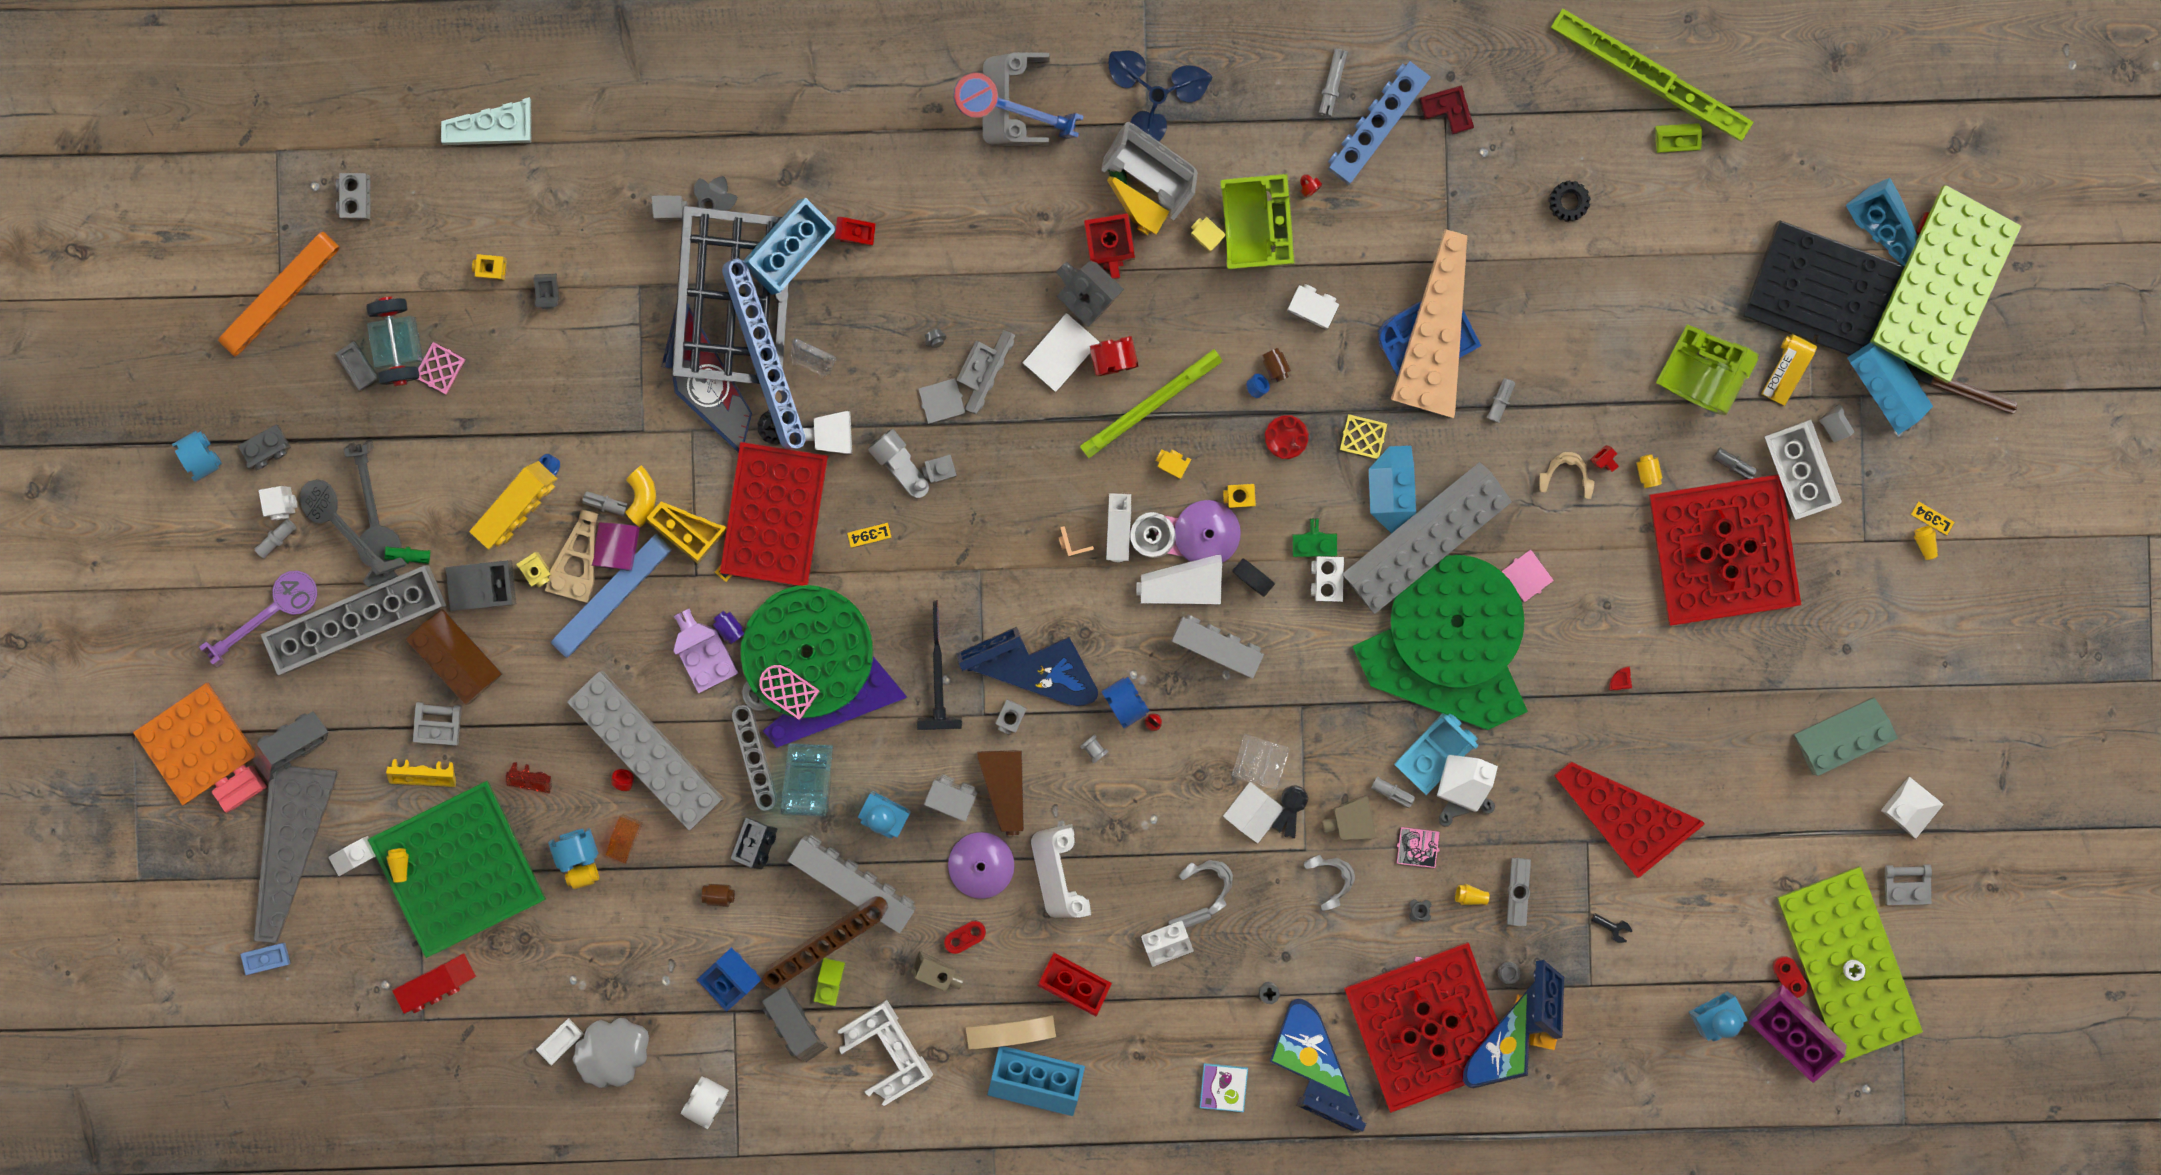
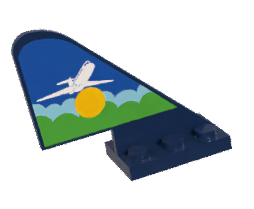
M1545 960L1536 961L1534 983L1469 1058L1463 1072V1082L1467 1087L1478 1088L1528 1076L1529 1034L1546 1032L1554 1039L1563 1038L1564 976Z
M1293 1000L1288 1006L1269 1062L1309 1080L1305 1092L1298 1099L1296 1106L1354 1133L1363 1132L1367 1123L1362 1121L1363 1117L1358 1112L1320 1014L1306 1000Z

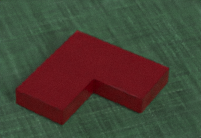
M1462 85L1419 98L1425 120L1446 114L1452 135L1474 129Z

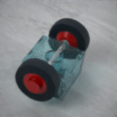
M390 296L379 298V301L367 304L366 309L369 317L384 318L383 321L367 323L374 367L379 369L391 367L389 370L378 373L380 384H394V387L407 385V382L419 379L418 367L399 366L423 361L416 318L413 316L392 317L407 311L406 299H392Z

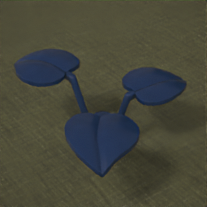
M1125 50L1112 51L1109 55L1110 74L1119 86L1131 88L1137 80L1149 90L1148 98L1153 103L1150 113L1139 111L1132 117L1130 123L1136 125L1157 141L1163 138L1167 129L1166 118L1162 114H1154L1157 104L1163 103L1167 98V94L1175 89L1180 100L1195 102L1204 95L1212 80V75L1206 70L1196 66L1185 65L1177 68L1172 73L1171 78L1175 84L1168 89H1164L1161 86L1151 87L1139 78L1146 70L1145 60L1139 53Z

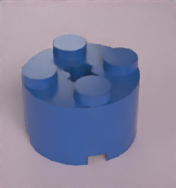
M1123 677L1101 691L1124 729L1150 712L1140 695L1135 696L1139 693L1129 677L1125 679Z

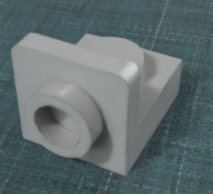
M951 455L925 461V467H922L925 480L930 479L931 483L957 476Z

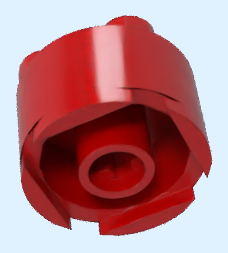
M1132 336L1120 338L1116 341H1113V339L1106 340L1090 346L1096 376L1110 375L1139 367Z

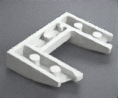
M887 1000L838 1030V1034L844 1033L845 1046L839 1047L841 1054L877 1033L899 1070L865 1091L869 1097L873 1092L883 1097L885 1100L882 1105L884 1106L933 1076L923 1057H919L897 1021L896 1013Z

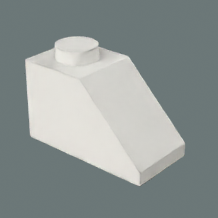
M368 836L328 857L338 876L376 857L368 841Z

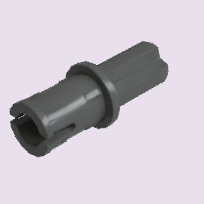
M1721 447L1713 457V460L1728 467L1730 472L1734 471L1746 479H1753L1757 470L1740 460L1739 456L1735 457Z

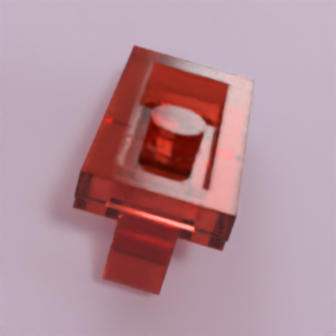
M513 762L509 772H506L507 786L549 794L551 792V776L543 772H530L528 764L525 765L523 771H518L517 762Z

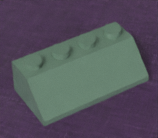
M1875 697L1794 734L1812 775L1816 776L1898 739L1888 716Z

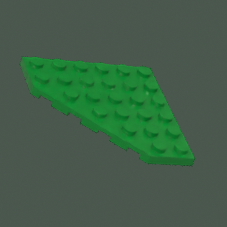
M1456 615L1452 617L1451 624L1459 628L1463 626L1464 620L1461 616ZM1391 628L1352 646L1369 685L1376 689L1446 715H1454L1457 719L1486 730L1528 712L1508 666L1485 683L1467 688H1448L1425 680L1406 665L1395 647Z

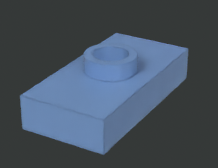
M285 942L240 954L245 975L291 964Z

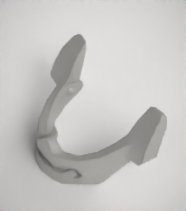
M1321 855L1305 861L1303 864L1306 869L1332 865L1342 871L1341 876L1345 879V886L1340 893L1334 894L1330 897L1329 901L1322 904L1321 909L1322 911H1327L1340 906L1339 899L1351 890L1355 881V874L1351 865L1339 858L1324 860Z
M1208 860L1199 866L1190 863L1179 874L1182 880L1205 869L1217 871L1218 876L1224 880L1223 892L1217 896L1216 902L1208 910L1210 915H1214L1226 906L1224 897L1232 888L1233 874L1223 862Z

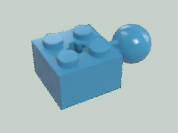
M872 791L858 818L862 819L861 824L869 827L872 831L892 839L893 836L898 837L911 810Z
M1728 991L1689 1011L1700 1035L1706 1040H1712L1713 1042L1721 1038L1736 1036L1744 1026L1743 1023L1748 1021L1738 1000Z

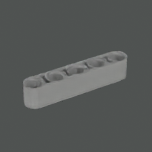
M740 705L732 712L733 723L756 805L759 809L767 811L776 805L777 794L754 712L748 705ZM740 709L747 710L749 717L746 721H741L738 718L737 713ZM746 730L754 733L755 738L752 742L744 740L743 734ZM751 752L759 753V763H752L750 761L749 755ZM757 773H763L766 776L765 784L760 785L755 781ZM768 794L771 796L772 804L770 806L762 804V795Z

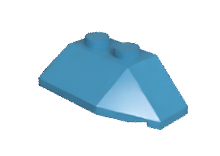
M1389 446L1368 469L1370 514L1391 534L1416 514L1415 473L1411 446Z

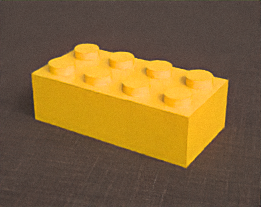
M539 461L524 467L469 532L488 550L495 546L499 548L503 543L506 544L514 536L512 532L517 527L520 528L528 520L526 516L531 511L534 512L541 505L539 500L544 496H548L555 489L553 484L558 478Z

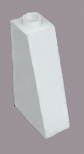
M1221 555L1142 574L1141 582H1137L1136 595H1141V603L1221 604Z

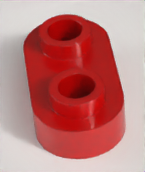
M970 921L947 934L944 941L945 948L953 954L961 953L981 942L986 935V928L980 921ZM974 927L978 928L979 934L973 935L971 929ZM953 938H958L960 944L954 946L951 941Z
M1788 956L1776 958L1773 962V971L1780 984L1784 985L1796 998L1802 997L1807 991V983L1796 963ZM1784 964L1789 965V969L1786 972L1782 971ZM1795 983H1799L1800 988L1797 991L1793 990V985Z

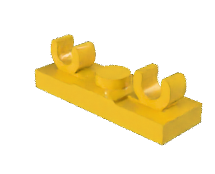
M394 759L392 767H387L386 771L389 784L456 786L452 762H449V767L443 770L440 761L437 762L436 769H432L422 765L410 767L408 760H405L403 767H397V759Z

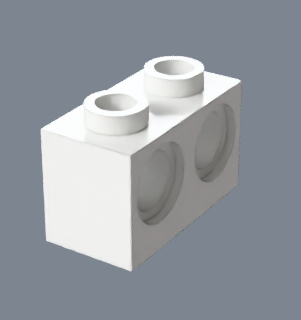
M1316 557V561H1312L1311 574H1315V583H1311V596H1315V601L1343 602L1342 574L1344 571V557ZM1326 561L1333 565V571L1330 574H1324L1321 570L1322 564ZM1328 583L1332 586L1333 592L1330 596L1326 597L1322 595L1321 587Z

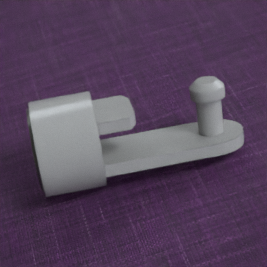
M890 429L869 446L868 451L881 466L884 464L910 496L921 498L929 490L928 481L925 480V477L910 461L911 455L904 448L906 443L894 429Z

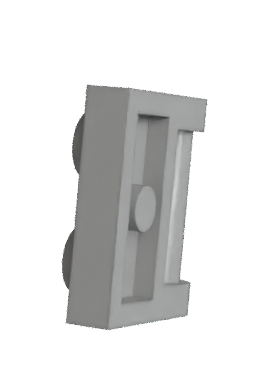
M417 702L413 742L459 745L462 706H434ZM423 714L452 716V722L423 720Z
M1923 864L1922 867H1893V865H1886L1885 904H1931V865ZM1894 876H1922V882H1893Z

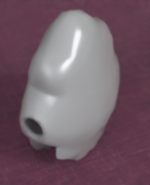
M621 1017L612 1023L603 1020L592 1023L586 1029L584 1038L576 1043L575 1055L572 1058L583 1081L593 1084L598 1088H605L609 1085L622 1087L632 1082L636 1068L645 1064L647 1060L648 1031L643 1026L633 1024L626 1018Z

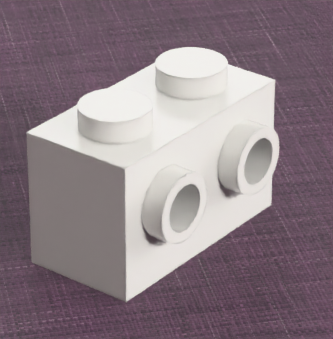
M278 486L259 490L263 516L271 517V520L288 519L289 514L295 513L297 500L295 495H292L291 487Z

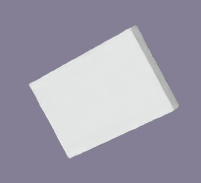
M1066 313L1025 359L1023 364L1057 392L1090 354V346L1100 342Z

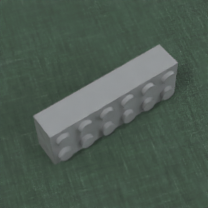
M805 835L788 859V862L858 907L875 896L884 898L888 903V909L881 922L900 934L916 909V906L913 905L914 901L906 895L902 897L895 893L896 889L887 883H884V885L876 881L877 877L869 871L863 873L857 869L859 865L850 859L843 860L839 857L840 853L832 847L826 849L820 845L822 841L817 837ZM872 907L875 912H879L876 908Z

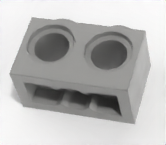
M339 173V179L336 180V191L339 192V201L336 202V213L339 214V218L343 220H370V175L366 173ZM356 180L357 188L354 191H349V182ZM356 202L357 210L350 214L348 206L350 203Z

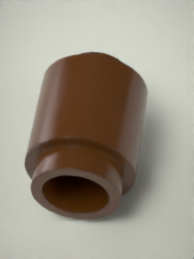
M1279 348L1262 355L1264 366L1271 380L1276 379L1277 382H1280L1289 377L1288 373L1291 372V369Z
M704 885L701 895L702 903H707L708 906L729 907L730 903H734L735 890L731 889V885Z

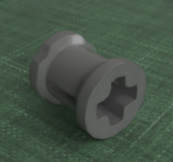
M1265 982L1259 988V995L1264 1003L1274 1004L1278 1001L1280 996L1279 989L1272 982ZM1267 988H1271L1275 992L1271 995V998H1267V995L1263 994L1267 992Z

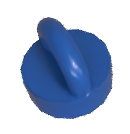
M1261 374L1253 375L1246 383L1248 392L1254 398H1260L1270 389L1268 380Z
M545 454L539 459V462L554 476L557 475L560 469V461L556 457Z

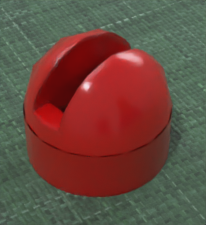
M1151 713L1146 716L1144 723L1148 730L1157 731L1162 726V719L1158 714ZM1149 718H1152L1159 725L1155 727L1148 721Z

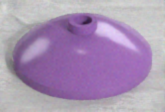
M1212 500L1198 501L1189 505L1179 515L1175 524V542L1180 553L1190 562L1221 555L1223 563L1234 554L1239 545L1240 525L1235 514L1226 505ZM1208 529L1213 531L1211 538H1207L1205 535Z
M986 832L972 833L960 839L953 847L948 861L949 875L953 884L965 895L973 898H989L1002 892L1011 881L1014 873L1013 854L1009 846L998 836ZM983 863L985 869L982 871L978 870L977 864Z

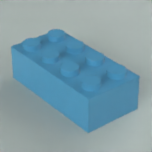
M807 198L797 200L743 261L747 264L750 274L772 295L780 293L836 231V227Z

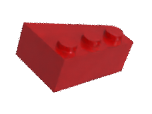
M463 953L393 989L392 992L404 1014L411 1010L415 1014L426 1008L425 1003L430 1002L433 1005L443 999L441 995L447 993L448 996L457 993L460 991V985L473 979L476 975Z

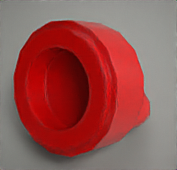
M1305 174L1300 179L1302 186L1300 192L1305 198L1310 197L1322 187L1318 178L1312 179L1310 175Z
M626 769L615 770L612 774L611 784L620 791H630L634 776Z

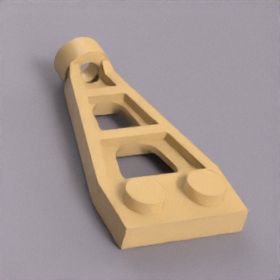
M581 509L577 524L551 568V575L548 578L550 581L547 582L545 591L589 603L595 582V566L591 565L594 559L597 513ZM584 520L591 521V523L585 524ZM578 535L588 537L586 553L573 549ZM572 556L581 557L584 561V574L581 577L567 574L564 570L567 561Z

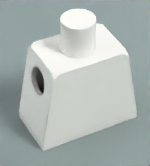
M849 411L814 418V428H803L805 441H815V450L852 454L851 416Z

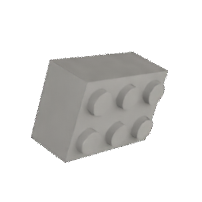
M942 774L941 777L937 776L934 779L924 805L966 822L978 792L974 791V786L964 782L962 785L954 783V778Z

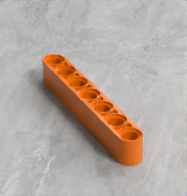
M324 231L319 233L219 337L218 342L234 357L239 355L339 251L340 246Z

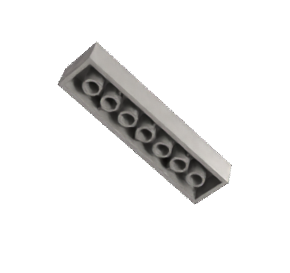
M1479 462L1342 575L1364 604L1375 614L1512 501L1492 472Z
M424 565L260 635L277 675H284L446 607V604L430 566Z
M599 671L567 701L689 831L724 799L604 671Z

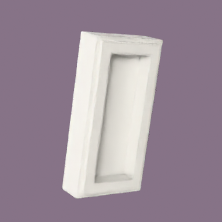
M568 1018L536 1050L552 1065L584 1033Z

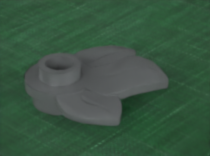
M724 176L713 179L709 184L699 178L694 186V194L698 199L697 208H705V203L711 202V209L728 211L735 205L738 197L727 193L728 184Z

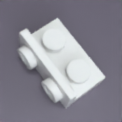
M1182 921L1141 936L1152 967L1194 952Z

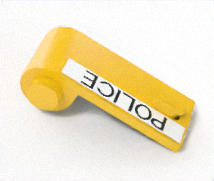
M1794 334L1790 337L1786 336L1782 342L1783 355L1761 392L1762 395L1784 406L1817 349L1816 345Z

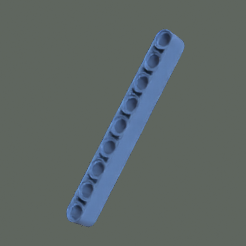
M741 259L728 261L723 265L722 273L780 443L786 449L800 448L805 443V434L748 266ZM733 264L739 269L737 276L731 271ZM740 286L746 289L744 297L739 294ZM747 307L753 310L752 318L746 315ZM755 328L760 331L759 339H756L753 335ZM762 349L767 352L766 360H763L760 356ZM769 370L773 371L775 375L772 382L768 379ZM777 391L782 395L780 403L775 400V393ZM784 412H786L789 416V421L787 424H785L782 420V415ZM792 433L796 436L794 445L789 441V436Z

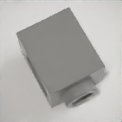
M1007 699L996 721V724L999 725L998 730L1009 735L1011 731L1016 733L1027 708ZM1007 712H1013L1016 714L1017 720L1013 724H1008L1004 720V715Z

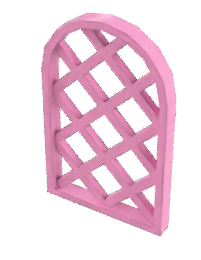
M781 665L768 667L760 677L762 693L770 701H773L799 720L820 692V690L792 672L791 669ZM778 668L779 675L771 676L770 670ZM781 668L790 673L782 674ZM793 675L800 679L802 682L794 683ZM791 676L792 684L784 685L783 677ZM780 678L781 686L773 687L772 679ZM764 680H769L770 688L763 689L762 683ZM803 684L804 692L796 694L795 686ZM806 684L814 690L807 692ZM792 686L793 694L786 696L784 688ZM781 688L783 696L775 698L774 690ZM771 690L772 698L765 693V691ZM813 693H815V694L813 695V697L811 698V700L809 701V700H808V694H813ZM805 695L806 703L798 704L797 696ZM794 697L795 705L787 707L786 698ZM783 699L784 706L778 703L776 700ZM806 706L800 714L799 707ZM796 708L797 715L788 709Z

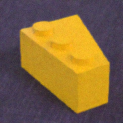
M660 502L646 518L651 526L697 564L727 530V527L713 523L664 502Z

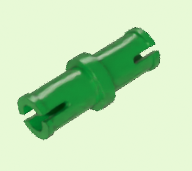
M386 546L384 560L402 558L407 564L409 562L429 564L431 550L411 549L409 546H406V548Z

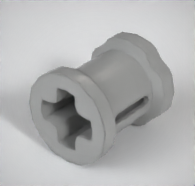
M1095 734L1079 746L1090 755L1093 764L1109 752L1099 744Z

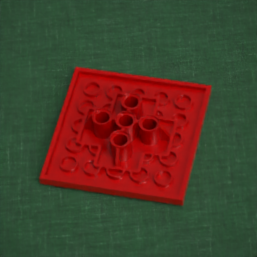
M1779 474L1649 495L1669 626L1801 605L1784 488ZM1721 522L1728 524L1729 529L1726 534H1722L1719 531ZM1748 540L1752 541L1754 549L1750 553L1744 549V544ZM1725 544H1729L1732 548L1729 556H1725L1722 552ZM1703 547L1708 548L1710 551V556L1706 560L1700 555ZM1730 565L1735 568V575L1732 578L1727 577L1725 573L1726 568Z
M1469 942L1344 987L1390 1113L1465 1086L1463 1072L1469 1058L1499 1024ZM1420 1003H1427L1428 1010L1425 1013L1417 1012V1006ZM1455 1016L1457 1018L1455 1025L1447 1026L1445 1023L1447 1017ZM1429 1023L1436 1025V1030L1432 1034L1425 1033V1026ZM1408 1031L1415 1032L1414 1040L1410 1042L1405 1041L1404 1034ZM1436 1044H1441L1444 1047L1443 1052L1439 1055L1432 1052Z

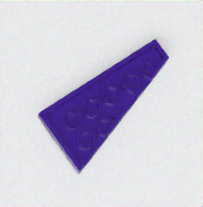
M873 656L872 668L864 687L846 706L834 713L816 718H801L799 720L796 717L783 714L763 731L778 748L905 699L907 696Z

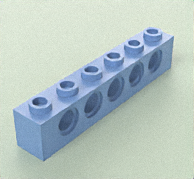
M1411 61L1407 65L1402 63L1395 73L1398 76L1393 83L1389 81L1381 91L1384 93L1381 100H1374L1368 108L1371 111L1368 117L1365 119L1362 116L1355 125V128L1358 129L1353 136L1349 134L1341 144L1344 148L1340 154L1335 152L1328 161L1331 164L1328 170L1347 185H1350L1431 78ZM1402 81L1407 82L1410 85V91L1402 92L1398 87L1399 83ZM1393 99L1397 104L1396 109H1387L1385 101ZM1380 117L1383 120V126L1380 128L1374 127L1372 118ZM1365 134L1370 138V143L1368 145H1361L1358 137ZM1353 152L1357 157L1356 162H1347L1345 154Z

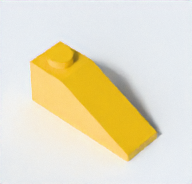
M1109 177L1108 183L1132 222L1138 225L1137 230L1147 236L1149 233L1157 234L1170 211L1117 178Z

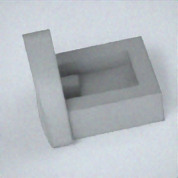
M1840 404L1819 420L1834 443L1851 436L1855 432L1846 419L1844 409Z

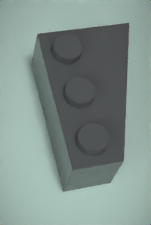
M314 711L309 714L304 713L297 717L294 723L290 725L285 724L278 728L275 734L271 736L266 735L259 739L256 744L253 762L269 782L274 778L272 774L281 767L289 768L292 766L290 761L300 755L306 756L327 740L328 730Z
M782 987L762 1001L765 1006L763 1009L769 1020H774L777 1025L774 1029L780 1038L784 1037L787 1045L785 1047L792 1057L795 1055V1057L808 1062L828 1048L825 1042L820 1041L815 1033L817 1031L816 1028L809 1023L804 1010L788 988Z

